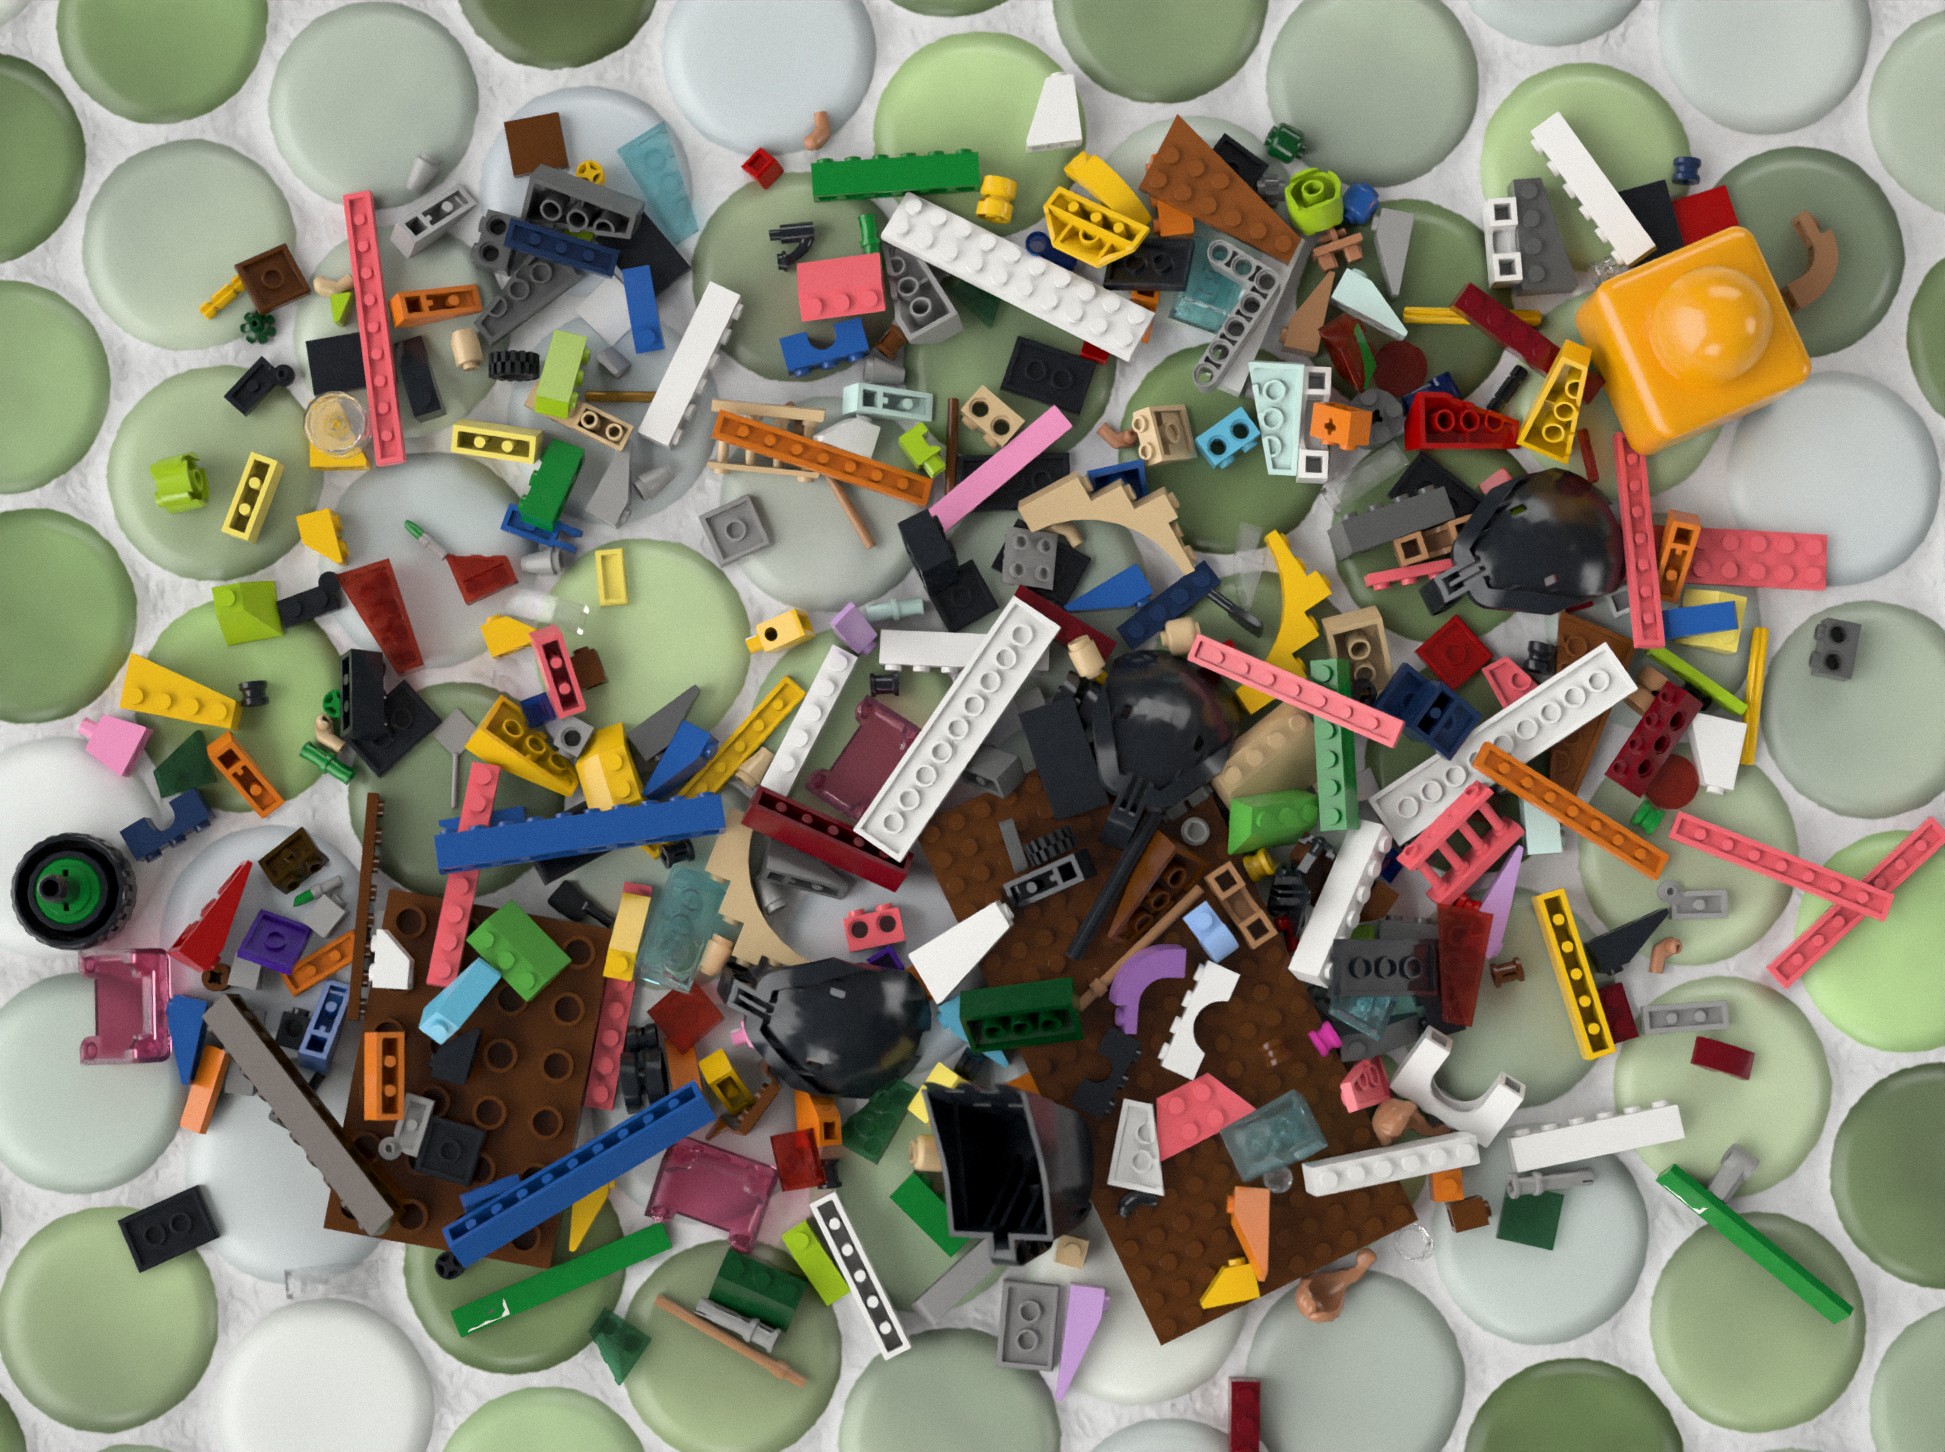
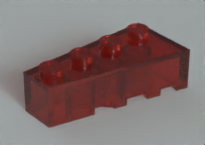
M387 558L334 575L399 678L425 670L426 666L390 559Z
M1436 903L1442 1022L1472 1027L1494 914Z

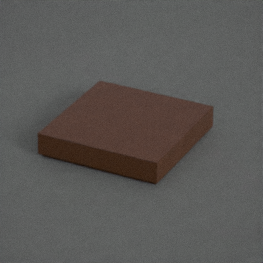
M559 112L504 122L515 178L531 175L540 164L557 170L569 168Z
M286 243L234 265V269L260 317L311 295V289Z

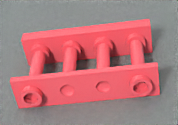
M1478 780L1468 786L1396 858L1400 864L1411 872L1418 868L1432 885L1425 894L1444 911L1525 833L1519 824L1506 815L1500 819L1486 801L1494 792ZM1477 809L1492 826L1482 838L1476 834L1466 821ZM1457 829L1472 845V848L1462 858L1457 855L1446 841ZM1437 848L1452 865L1441 878L1426 861Z

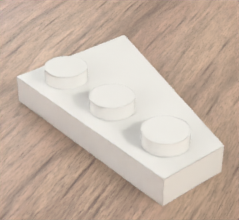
M1124 1099L1107 1184L1165 1196L1153 1104Z

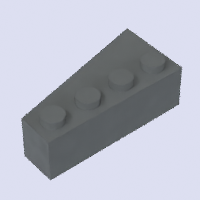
M1513 179L1507 187L1508 197H1516L1518 225L1515 230L1516 251L1521 252L1523 280L1516 287L1517 297L1572 293L1579 285L1542 179Z

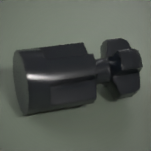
M1687 681L1681 686L1683 690L1703 703L1701 711H1706L1709 708L1712 698L1709 696L1702 698V692Z

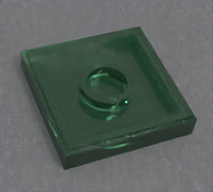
M1506 1188L1495 1238L1553 1251L1564 1195L1544 1191L1539 1196L1525 1194L1519 1195L1516 1199H1511Z

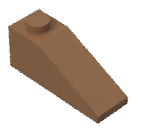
M1328 272L1291 317L1287 327L1282 326L1279 342L1283 343V352L1315 358L1319 348L1335 272Z

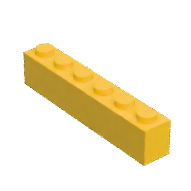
M1564 888L1554 889L1530 897L1582 1059L1592 1060L1615 1053L1614 1042Z

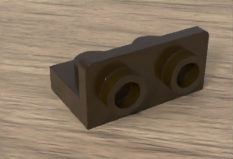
M301 827L257 862L272 885L286 895L297 889L312 874L320 871L330 859L319 849L309 832L304 827Z

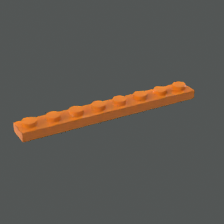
M722 409L718 412L711 435L713 439L922 508L927 504L933 479Z
M1489 741L1483 742L1471 767L1651 880H1658L1669 858L1668 854Z

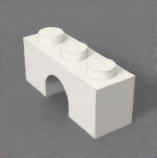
M1516 197L1487 199L1482 206L1489 289L1517 287L1523 280L1521 252H1517L1515 246V230L1518 225Z

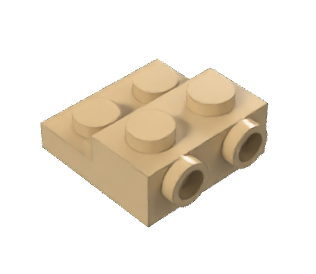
M1185 404L1149 406L1133 412L1132 428L1138 433L1140 441L1139 455L1145 461L1146 467L1164 466L1172 462L1191 461L1198 458Z

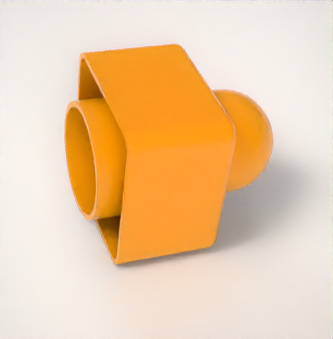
M1740 226L1729 227L1604 281L1578 307L1575 313V324L1585 347L1592 350L1591 360L1598 376L1606 381L1603 387L1628 443L1635 452L1641 455L1656 454L1774 403L1804 383L1810 376L1812 369L1809 355L1754 235L1748 229Z

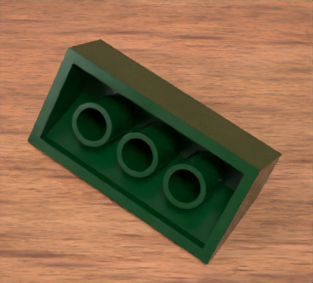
M1073 977L960 991L959 1019L973 1054L1084 1040L1085 1038L1079 994Z

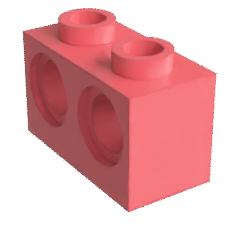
M892 903L875 906L876 912L865 914L864 909L848 912L849 918H844L843 922L849 951L854 952L906 941L899 907L893 908ZM884 916H892L895 919L896 927L893 931L884 932L880 928V920ZM861 921L868 926V933L865 937L857 938L853 935L852 927L856 922Z

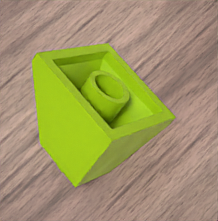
M275 581L238 582L211 587L216 616L227 646L284 636L281 615L276 603L278 597Z

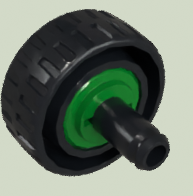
M67 832L52 835L33 845V848L27 851L18 863L11 881L10 895L12 898V908L20 925L25 928V931L30 936L35 937L36 941L67 951L96 948L103 945L104 942H109L115 938V935L120 933L130 920L137 901L135 873L132 871L131 864L123 856V853L114 847L112 843L104 839L84 833Z

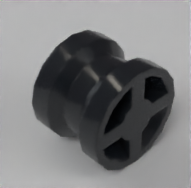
M266 680L238 684L239 690L243 694L241 707H255L270 703L269 697L266 696L265 689L268 687Z
M966 1047L953 1071L958 1074L963 1073L967 1075V1079L973 1082L986 1057L983 1055L977 1056L972 1053L969 1047Z
M450 1251L443 1252L435 1261L436 1273L439 1277L446 1280L457 1278L466 1269L453 1252Z

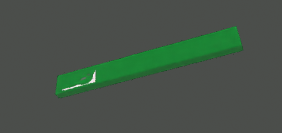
M1676 1164L1659 1173L1655 1180L1831 1323L1835 1325L1851 1316L1854 1308Z
M660 1221L450 1312L462 1338L671 1249L673 1245L663 1221Z

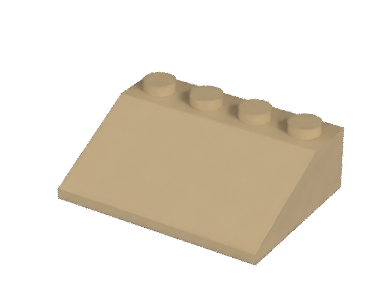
M1283 702L1234 741L1221 774L1209 781L1229 811L1232 798L1294 788L1306 790L1317 781L1314 723L1305 710Z

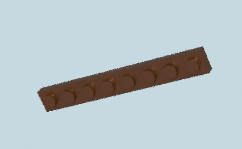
M372 792L367 793L347 1011L348 1021H360V1015L365 1016L367 998H362V988L368 987L369 970H364L365 958H371V941H367V933L373 927L374 913H369L370 902H376L377 885H372L373 873L378 874L380 861V857L375 856V845L381 846L382 829L377 828L378 817L384 816L385 801L380 800V794Z

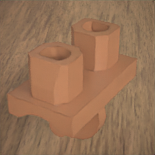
M1333 226L1325 230L1326 234L1318 236L1320 244L1329 243L1314 248L1313 253L1310 254L1312 262L1317 261L1323 274L1338 268L1334 256L1343 252L1348 265L1361 261L1363 256L1360 244L1363 238L1359 232L1338 240V238L1347 235L1344 227L1335 230Z

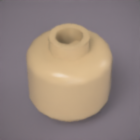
M1191 617L1169 620L1165 624V631L1160 632L1163 648L1169 647L1170 653L1174 656L1190 653L1197 634H1201L1199 622H1194Z
M927 1134L918 1135L915 1141H911L909 1145V1163L913 1164L914 1168L920 1172H941L942 1167L934 1136Z

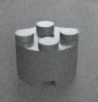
M1367 389L1358 394L1349 404L1352 407L1372 411V415L1376 416L1377 421L1374 425L1371 424L1369 445L1357 447L1365 450L1384 447L1400 431L1403 422V409L1397 399L1390 393L1379 389Z

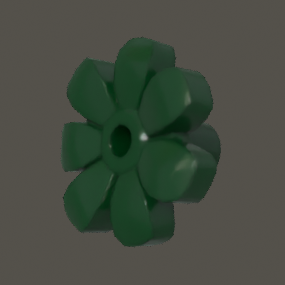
M257 310L255 311V316L250 312L246 313L244 319L247 323L240 325V331L244 334L248 333L246 340L251 344H254L257 339L261 345L268 343L267 335L274 337L277 333L275 327L271 326L275 323V318L272 315L266 316V314L260 317Z

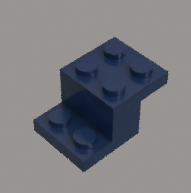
M1402 662L1371 706L1405 721L1406 723L1401 732L1411 741L1427 744L1447 761L1452 760L1483 716L1443 682L1427 680L1412 666Z

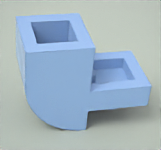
M1204 901L1182 918L1215 964L1239 948L1229 929L1222 923L1207 901Z

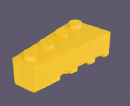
M1565 340L1521 424L1516 444L1568 465L1592 353L1591 349L1570 340Z
M131 652L119 708L223 729L239 730L243 711L241 702Z

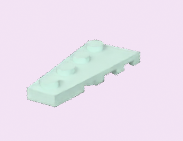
M1248 360L1268 474L1296 476L1304 363Z

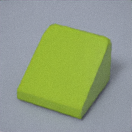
M352 292L333 294L330 297L333 322L340 328L345 327L356 299Z

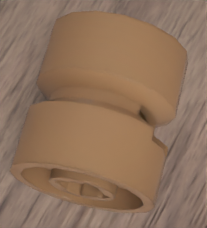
M1645 665L1635 677L1637 681L1635 685L1638 687V690L1623 699L1633 711L1642 717L1668 680L1662 673L1648 665Z

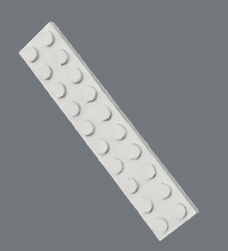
M907 191L881 234L882 240L1127 362L1130 361L1155 316V313Z
M1013 596L853 831L901 863L1061 630V627Z
M1605 642L1473 729L1451 761H1447L1439 754H1435L1370 797L1368 801L1400 847L1414 836L1422 833L1474 781L1478 780L1488 788L1496 784L1495 781L1471 767L1483 742L1489 741L1526 764L1637 691L1638 687Z

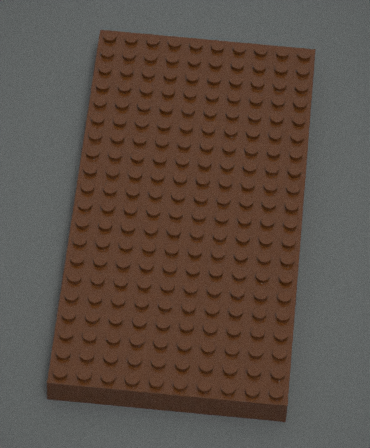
M1092 741L1090 746L1096 760L1094 741ZM1036 768L1025 773L1027 777L1006 799L986 792L932 818L918 837V841L958 924L1000 900L1001 904L1006 903L1014 915V918L1011 919L1014 925L978 964L989 988L1073 977L1080 998L1090 989L1089 985L1096 978L1100 979L1170 910L1164 908L1154 917V924L1129 947L1111 940L1107 936L1133 873L1132 870L1083 958L1080 961H1075L1067 956L1066 951L1123 853L1121 850L1098 841L1101 830L1117 797L1107 792L1110 804L1056 822ZM1209 793V798L1193 808L1188 800L1183 802L1188 810L1186 813L1173 822L1169 820L1165 823L1161 820L1157 829L1176 837L1209 860L1211 865L1197 883L1205 893L1150 945L1179 944L1185 948V978H1160L1150 983L1142 992L1138 1005L1137 1034H1126L1141 1042L1139 1048L1142 1049V1053L1135 1065L1129 1064L1125 1072L1129 1075V1078L1122 1091L1119 1089L1115 1091L1112 1099L1116 1103L1109 1116L1104 1114L1102 1119H1099L1074 1106L1069 1101L1082 1076L1090 1081L1100 1082L1105 1080L1110 1074V1061L1106 1056L1096 1052V1049L1108 1026L1122 1032L1115 1023V1010L1119 1008V1005H1115L1109 1000L1112 983L1107 987L1108 991L1101 998L1097 997L1081 1012L1085 1035L1084 1040L1018 1048L1040 1095L1053 1100L1058 1105L1076 1111L1084 1119L1088 1127L1094 1151V1180L1090 1199L1161 1346L1258 1299L1255 1298L1205 1309L1202 1308L1200 1299L1223 1265L1229 1264V1259L1245 1257L1246 1261H1248L1232 1227L1231 1213H1226L1227 1196H1232L1235 1186L1270 1189L1268 1273L1265 1281H1258L1257 1279L1260 1297L1418 1220L1399 1180L1318 1197L1306 1192L1302 1163L1383 1146L1376 1137L1365 1109L1348 1113L1347 1107L1342 1102L1340 1084L1348 1074L1335 1047L1329 1050V1054L1323 1058L1308 1036V1033L1312 1030L1318 1031L1321 1029L1323 1022L1303 981L1298 980L1288 969L1292 959L1255 883L1245 869L1241 854H1228L1229 829L1211 793ZM1143 809V812L1139 818V821L1135 827L1134 832L1136 831L1138 825L1144 817L1147 811L1146 809ZM1192 817H1198L1206 821L1210 830L1208 839L1198 846L1187 844L1181 836L1183 823ZM1010 818L1013 819L1029 870L1017 874L1013 870L998 822ZM1070 824L1079 845L1033 867L1023 846ZM1088 849L1098 875L1020 909L1013 910L1003 884L1080 850ZM1228 861H1231L1246 884L1245 887L1252 899L1264 911L1278 933L1255 949L1249 948L1203 878ZM1185 890L1173 900L1175 905L1187 894ZM1204 901H1207L1239 945V948L1217 963V965L1231 970L1240 976L1229 1001L1210 1003L1202 1008L1195 1018L1193 1025L1194 1039L1205 1055L1194 1079L1209 1073L1253 1106L1258 1113L1161 1161L1165 1196L1158 1195L1156 1207L1140 1205L1132 1211L1130 1217L1124 1218L1117 1213V1203L1122 1196L1132 1189L1107 1184L1123 1100L1130 1099L1153 1104L1155 1122L1157 1123L1156 1098L1191 1081V1079L1161 1066L1162 1060L1158 1058L1164 1042L1170 1043L1174 1033L1169 1032L1175 1017L1181 1018L1185 1007L1181 1003L1187 990L1193 991L1197 981L1193 979L1198 965H1204L1206 960L1213 962L1199 944L1197 937L1182 919ZM1283 1035L1285 1039L1284 1045L1286 1049L1291 1051L1293 1056L1267 1068L1265 1064L1266 1058L1263 1053L1259 1052L1257 1046L1274 1037Z

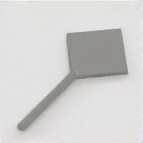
M458 708L431 732L453 755L451 807L453 809L457 807L459 755L466 750L464 746L476 729L472 722Z

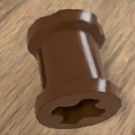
M891 324L889 326L890 331L880 343L876 342L874 346L887 359L894 361L895 354L904 343H909L900 328Z
M1514 957L1510 962L1499 965L1492 963L1489 965L1491 977L1496 988H1500L1502 984L1515 980L1519 982L1525 981L1523 967L1518 957Z

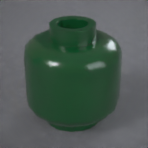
M1280 123L1278 126L1273 125L1263 144L1267 146L1266 152L1269 156L1285 164H1290L1295 158L1300 160L1307 147L1303 143L1304 133L1286 123Z

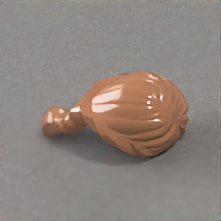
M1388 1099L1377 1107L1372 1120V1127L1376 1137L1382 1145L1391 1146L1395 1140L1404 1135L1407 1129L1415 1130L1416 1133L1422 1136H1440L1453 1133V1129L1447 1127L1443 1122L1437 1125L1427 1123L1426 1117L1419 1113L1417 1105L1411 1100Z
M1362 1248L1356 1255V1266L1341 1268L1334 1272L1321 1271L1303 1276L1295 1293V1300L1300 1313L1312 1322H1333L1340 1316V1311L1344 1308L1345 1289L1351 1283H1355L1363 1277L1367 1268L1377 1260L1376 1254L1369 1248Z

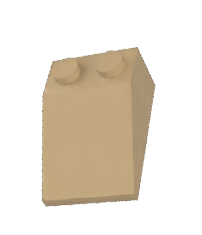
M1374 605L1321 619L1330 659L1349 660L1351 685L1359 678L1369 679L1375 685L1378 697L1394 674L1382 617L1377 607ZM1367 687L1364 690H1358L1360 698L1362 695L1368 696L1370 693Z

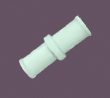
M921 597L896 601V598L890 599V602L865 605L868 623L887 619L899 621L900 617L924 615Z

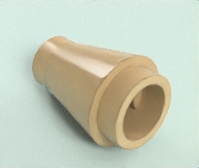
M761 747L757 753L737 768L738 772L735 777L747 788L753 790L755 786L760 785L775 756L766 748Z

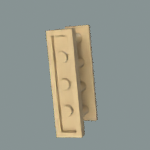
M718 398L712 400L711 411L719 412L722 409L734 414H745L746 418L758 422L763 421V416L774 417L776 428L787 431L788 424H791V419L802 420V425H804L803 437L812 439L815 435V428L819 426V422H824L826 419V409ZM722 441L718 442L717 460L707 461V467L714 468L713 473L730 474V470L797 476V481L814 482V478L821 476L819 473L804 468L784 467L783 461L774 458L773 466L756 464L757 453L746 450L745 463L728 461L730 444Z

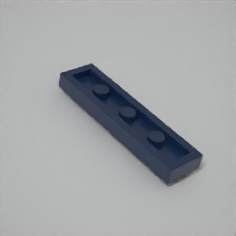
M514 218L510 219L503 247L608 279L613 277L620 252L616 249Z
M1203 560L1195 567V571L1184 575L1116 628V631L1131 650L1134 651L1163 629L1167 621L1177 618L1209 593L1212 588L1218 586L1221 580L1206 561Z

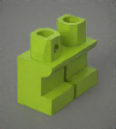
M921 421L899 437L898 445L917 471L923 468L928 476L934 479L945 471L946 465L939 457L942 449L936 445L929 447L925 441L928 437V429Z

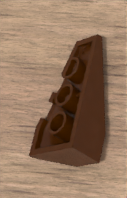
M1157 829L1135 865L1107 936L1111 940L1129 947L1154 924V917L1164 908L1170 910L1175 905L1173 900L1184 890L1188 893L1199 882L1211 865V862L1176 837Z

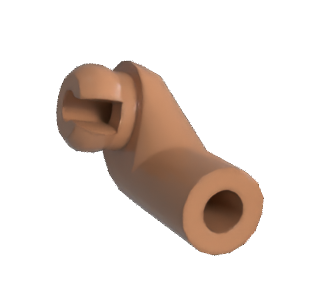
M1669 937L1654 945L1651 951L1649 972L1663 974L1665 959L1673 954H1679L1682 951V942Z

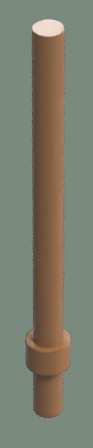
M790 401V402L784 404V405L795 406L794 403H793V401ZM791 419L793 423L792 429L795 434L804 436L802 420ZM823 475L865 548L869 550L876 546V542L840 481Z
M1197 884L1100 979L1096 978L1089 985L1090 989L1079 998L1081 1012L1097 997L1101 998L1108 991L1107 987L1113 982L1118 970L1132 955L1149 947L1205 893Z
M659 1294L654 1302L655 1305L772 1371L771 1375L780 1380L784 1378L801 1389L805 1385L807 1378L788 1368L789 1364L780 1359L779 1361L774 1360L663 1295Z

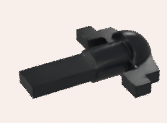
M1307 834L1305 838L1300 836L1297 843L1304 847L1307 843L1312 845L1298 866V872L1306 875L1321 851L1327 852L1325 858L1331 861L1335 858V854H1333L1334 848L1324 837Z

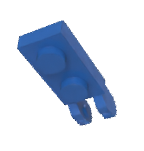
M509 503L500 528L502 531L550 548L556 547L576 554L578 548L570 543L558 541L560 531L576 538H582L583 531L563 524L564 522L561 520L558 521L553 533L522 522L518 505Z

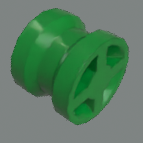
M332 690L325 695L323 708L329 716L341 719L340 690Z
M1644 800L1632 815L1630 823L1634 826H1641L1646 834L1651 835L1662 821L1665 812L1661 809H1654L1651 807V802Z

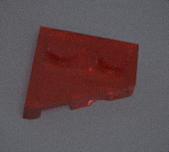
M448 554L445 556L464 601L468 606L519 583L510 560L506 555L485 557L483 555L455 556L454 554Z

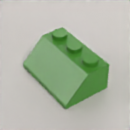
M1294 788L1232 798L1228 854L1251 852L1263 847L1268 849L1297 844L1298 839L1305 831L1309 833L1318 824V796L1302 789Z
M512 899L486 919L466 939L494 969L501 973V976L526 1002L532 1001L572 961Z

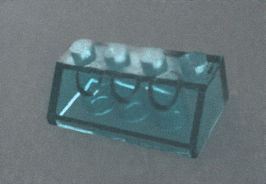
M673 864L635 963L634 977L689 994L726 891L700 872Z

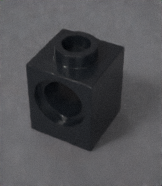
M293 1007L292 1011H283L275 1039L277 1045L299 1051L312 1016H309V1010ZM295 1020L299 1021L302 1025V1032L299 1036L293 1035L290 1031V1025Z

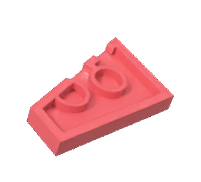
M1508 656L1482 668V672L1503 709L1539 686Z
M1381 1055L1370 1059L1358 1060L1340 1084L1342 1090L1341 1099L1347 1107L1348 1113L1383 1103L1388 1099H1394Z

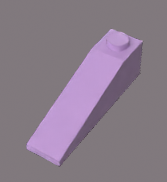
M852 602L830 622L835 635L858 657L862 653L867 656L878 645L875 641L878 638V634Z
M1520 845L1512 848L1480 901L1482 905L1477 915L1468 926H1465L1466 932L1460 934L1456 940L1457 943L1483 959H1490L1491 956L1496 957L1504 945L1501 940L1505 934L1524 850Z
M1070 1282L1055 1395L1056 1400H1063L1101 1321L1102 1312L1108 1311L1110 1294H1105L1104 1286Z

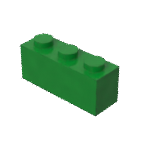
M554 438L549 447L544 446L540 456L541 466L538 471H533L529 480V486H531L528 495L523 494L518 505L522 522L552 533L556 528L585 462L584 449Z
M913 1171L889 1198L951 1258L971 1237L949 1236L945 1193L941 1192L938 1195L931 1188L934 1183L923 1172L918 1175Z

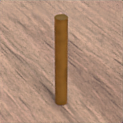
M585 391V401L651 403L657 391Z

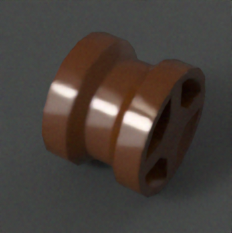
M218 963L212 971L208 969L206 972H203V985L213 992L229 989L232 986L227 985L231 967L224 963Z
M1283 1035L1274 1037L1257 1046L1259 1052L1263 1053L1266 1058L1265 1064L1267 1068L1293 1056L1291 1051L1286 1049L1284 1045L1285 1039Z

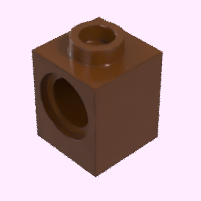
M586 646L572 652L573 656L570 657L580 691L585 692L609 682L597 650L594 648L589 650V647Z
M1478 1194L1465 1197L1464 1200L1445 1203L1450 1225L1455 1233L1490 1225L1488 1217H1491L1492 1213L1488 1200H1483V1197Z

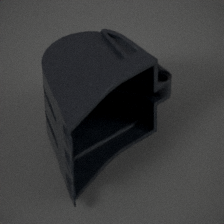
M935 1082L923 1083L927 1089H922L921 1092L943 1172L950 1237L988 1238L992 1264L1024 1266L1050 1250L1053 1241L1078 1227L1086 1220L1092 1209V1203L1089 1200L1094 1180V1151L1090 1132L1080 1114L1054 1103L1053 1100L1030 1091H1023L1005 1083H994L997 1090H987L983 1087L963 1082L958 1084L963 1090L951 1089Z

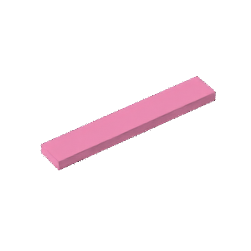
M1055 405L929 509L932 517L938 516L944 528V534L1073 427Z

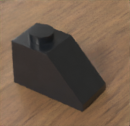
M474 1028L438 1049V1052H433L429 1062V1069H432L431 1077L463 1086L468 1085L484 1028Z

